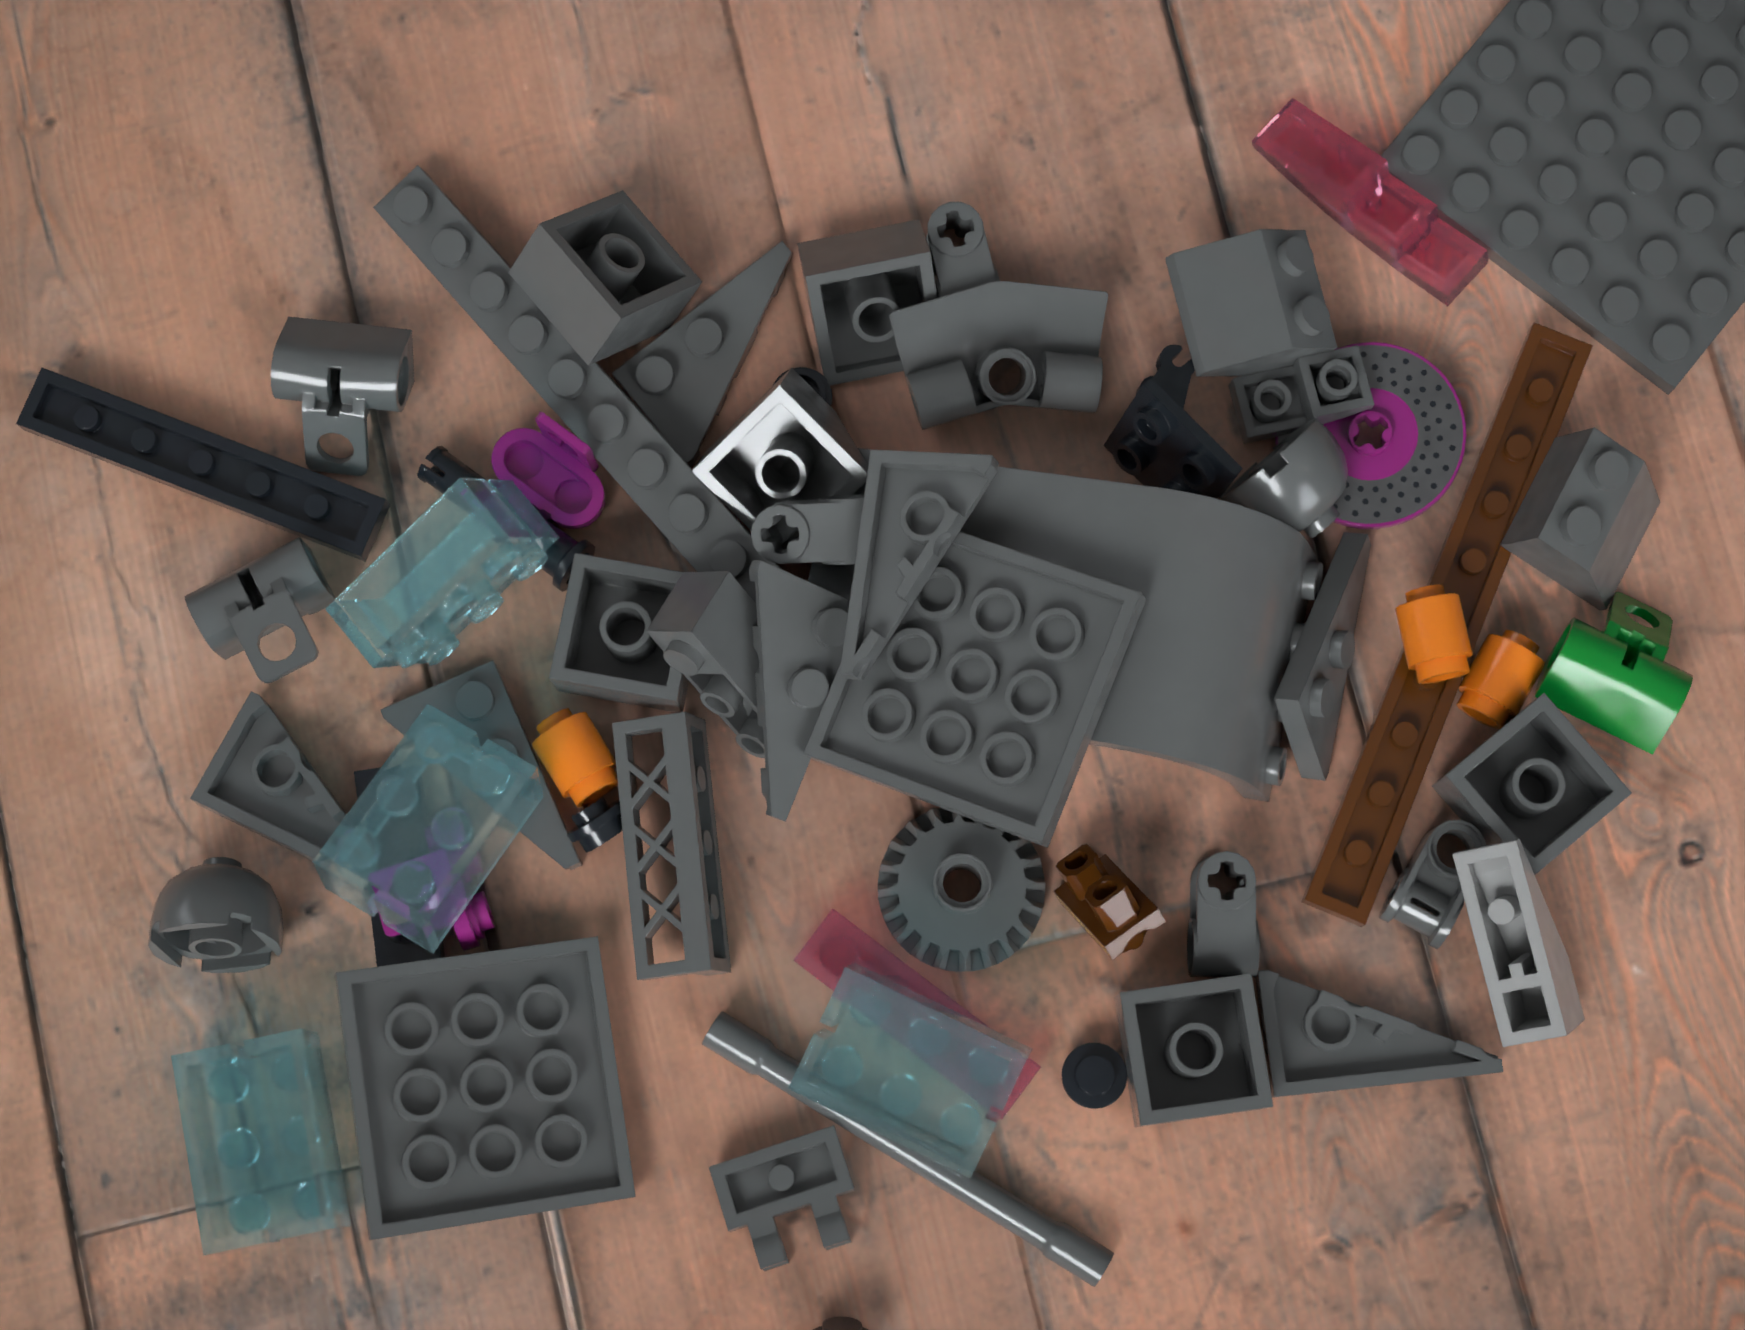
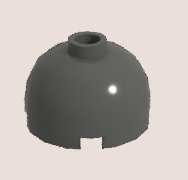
M1315 417L1274 446V451L1260 463L1255 462L1229 486L1220 499L1269 515L1286 523L1298 532L1304 530L1310 538L1315 537L1327 528L1340 515L1333 505L1346 488L1348 467L1345 454L1328 428L1323 426Z
M227 857L208 858L203 861L202 865L190 867L171 878L162 889L155 902L150 921L148 946L154 956L177 967H181L182 956L201 959V972L241 973L261 969L270 964L272 951L278 957L282 952L284 929L282 908L271 885L253 871L242 868V864L239 861Z

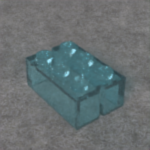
M459 478L325 610L372 668L399 665L402 668H407L414 664L424 663L432 666L447 658L459 646L460 641L456 636L471 622L474 624L482 622L503 604L504 599L500 594L516 579L523 581L531 577L543 567L548 560L545 551L560 537L512 480L489 479L486 482L485 479Z
M427 704L312 861L324 887L373 918L379 911L385 925L429 952L434 953L544 797L537 767L489 739L481 747L476 731ZM372 886H374L375 888L379 889L376 894H375V892H374Z
M857 963L845 966L819 1021L830 1027L839 1023L836 1032L833 1033L823 1028L813 1034L788 1089L971 1179L1002 1116L990 1108L993 1106L1003 1111L1033 1049Z
M301 1028L243 1040L244 1046L229 1043L171 1056L203 1255L224 1254L280 1242L283 1239H295L351 1227L318 1032ZM250 1055L258 1056L257 1058L250 1059Z

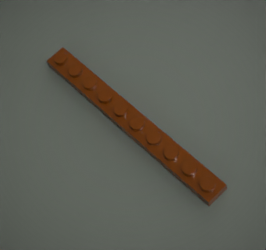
M1535 322L1527 332L1427 586L1443 585L1445 594H1459L1472 652L1511 556V552L1500 546L1555 437L1558 436L1593 347L1591 344ZM1402 647L1301 901L1302 903L1357 926L1363 927L1366 925L1463 676L1441 682L1419 684L1416 671L1408 669L1404 647Z

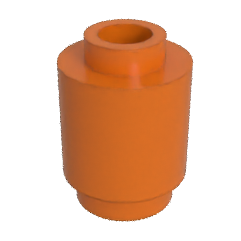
M1440 584L1424 586L1406 592L1407 603L1396 607L1395 612L1408 669L1416 671L1418 683L1441 682L1468 674L1470 670L1467 658L1471 657L1473 653L1459 594H1445L1444 586Z
M1505 630L1502 636L1488 634L1469 667L1470 672L1464 676L1458 689L1462 695L1456 704L1457 707L1476 721L1495 729H1501L1508 718L1513 719L1518 715L1545 666L1544 661L1536 655L1539 646L1528 637L1512 630Z
M565 708L550 715L538 724L536 729L540 735L533 741L532 747L564 798L571 797L577 808L583 807L598 797L606 795L618 785L617 773L614 770L616 768V759L587 712H579L573 715L569 708Z

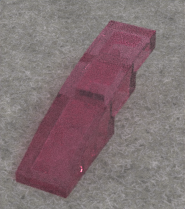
M1292 98L1252 140L1253 148L1328 216L1394 269L1447 307L1488 264V251L1438 217V208L1435 203L1389 174L1388 163L1385 158Z

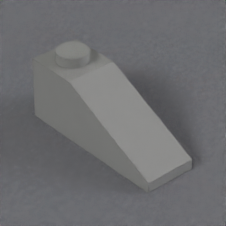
M1520 839L1453 853L1502 1046L1507 1047L1569 1035L1585 1018L1568 954Z

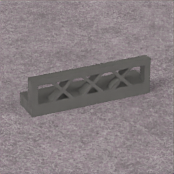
M684 711L612 723L637 980L644 981L688 974L710 976L731 973L705 719ZM662 732L664 756L649 775L634 763L632 736ZM665 775H667L668 790L660 784ZM636 776L644 782L638 791ZM653 791L669 802L671 815L670 821L657 838L641 827L639 810ZM672 838L674 853L666 847ZM642 840L650 846L645 854H643ZM659 855L676 867L677 885L663 903L647 890L646 873ZM678 903L680 904L681 918L673 912ZM649 905L656 910V913L653 915L651 919L649 915ZM667 919L683 934L685 960L654 964L652 938Z

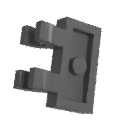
M834 1125L709 1167L728 1231L733 1232L748 1227L760 1269H763L764 1272L789 1264L775 1217L811 1206L823 1246L826 1250L851 1243L837 1197L853 1192L855 1188Z

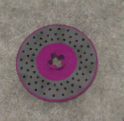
M1364 342L1346 345L1334 350L1359 346L1375 405L1371 409L1322 425L1328 428L1342 448L1348 467L1346 488L1333 505L1340 515L1333 522L1352 528L1381 529L1403 524L1418 517L1444 496L1457 476L1463 460L1466 445V422L1463 408L1455 389L1445 375L1430 361L1409 349L1397 345ZM1365 421L1371 428L1381 424L1385 428L1381 435L1382 447L1375 449L1370 443L1359 447L1355 443L1359 437L1358 424ZM1290 434L1275 437V446Z

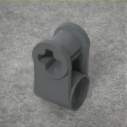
M948 202L939 206L931 214L927 226L928 234L926 236L931 253L937 298L988 282L1000 281L994 263H992L983 221L979 213L972 206L962 202ZM954 229L958 238H964L963 245L954 247L952 240L944 237L945 230Z
M864 495L827 496L813 500H786L775 503L759 513L753 522L751 530L753 547L761 557L773 563L821 562L828 565L855 564ZM781 515L786 516L787 526L798 527L799 536L788 542L787 548L783 547L781 537L771 536L769 530L771 526L780 522Z
M1463 820L1446 821L1429 830L1423 836L1408 866L1402 871L1393 885L1379 914V918L1387 923L1395 919L1427 936L1428 945L1435 949H1438L1449 935L1465 902L1457 870L1444 865L1437 855L1436 846L1438 840L1443 834H1451L1463 841L1466 850L1486 846L1485 839L1480 830Z
M1229 851L1215 853L1199 862L1191 873L1189 883L1190 919L1187 930L1188 972L1190 977H1230L1250 973L1252 977H1256L1259 968L1260 941L1256 920L1255 871L1249 861L1238 853ZM1220 866H1224L1226 877L1236 878L1237 888L1226 892L1225 900L1221 899L1220 890L1215 887H1209L1207 881L1209 876L1219 872Z

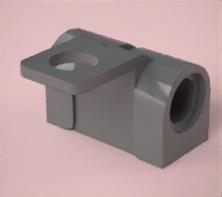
M288 316L273 352L271 389L275 399L302 401L306 465L309 469L318 472L354 476L365 475L369 468L367 416L370 409L402 412L415 382L412 330ZM327 433L340 434L351 442L354 452L346 458L330 456L321 448L319 438Z
M300 537L185 596L190 614L210 648L224 660L245 651L257 677L264 683H272L317 659L318 648L302 617L306 614H315L338 602L311 548ZM283 626L289 627L294 632L296 638L295 649L292 654L280 661H272L265 658L261 653L260 639Z

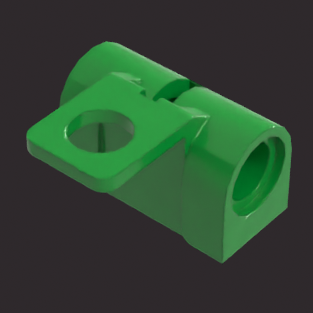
M1615 592L1610 602L1606 624L1602 631L1576 618L1571 619L1545 662V666L1539 675L1534 697L1538 698L1545 693L1558 709L1653 755L1680 711L1690 690L1693 675L1664 661L1670 643L1673 624L1671 617L1624 593ZM1627 613L1645 619L1653 628L1639 624L1629 617Z

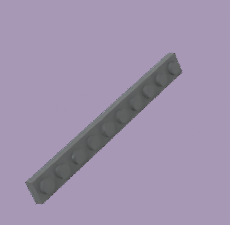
M417 165L373 208L571 431L591 448L595 458L697 572L729 571L756 603L755 582L750 581L749 568L752 561L762 560L779 569H782V567L778 563L769 562L758 554L753 547L751 533L691 472L693 468L597 362L589 366L584 362L508 273L511 266L435 181Z

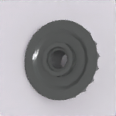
M932 808L909 821L892 839L880 865L878 900L882 916L889 931L900 946L910 955L938 969L954 972H971L999 964L1024 945L1035 930L1041 917L1046 882L1040 856L1031 841L946 809ZM959 869L968 870L977 877L981 888L974 899L967 902H957L948 897L944 891L943 881L952 871Z

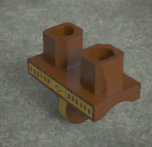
M1088 844L1081 845L1057 863L1056 868L1065 883L1054 890L1055 895L1062 906L1112 960L1122 953L1139 948L1148 929H1156L1166 922L1158 907L1106 854L1099 858L1097 853Z

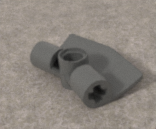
M994 281L891 312L889 319L922 430L1004 405L1095 413L1099 405L1102 387L1103 363L1102 358L1099 357V349L1108 293L1087 289ZM1002 358H1011L1020 369L1021 377L1019 383L1008 393H997L989 383L990 368L996 361Z

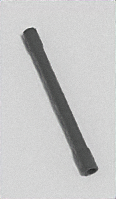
M724 1011L718 1015L702 1042V1045L747 1073L762 1077L1035 1246L1046 1258L1091 1286L1095 1287L1113 1258L1114 1252L1069 1224L1052 1219L780 1051L769 1039Z

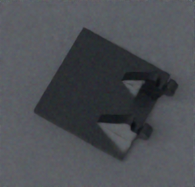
M1169 345L1162 350L1156 360V374L1145 378L1136 391L1135 398L1103 446L1113 455L1116 463L1123 471L1133 475L1144 486L1173 489L1220 499L1243 468L1183 409L1191 375L1195 370L1192 359L1181 367L1175 366L1172 361L1180 354L1183 348L1181 345Z

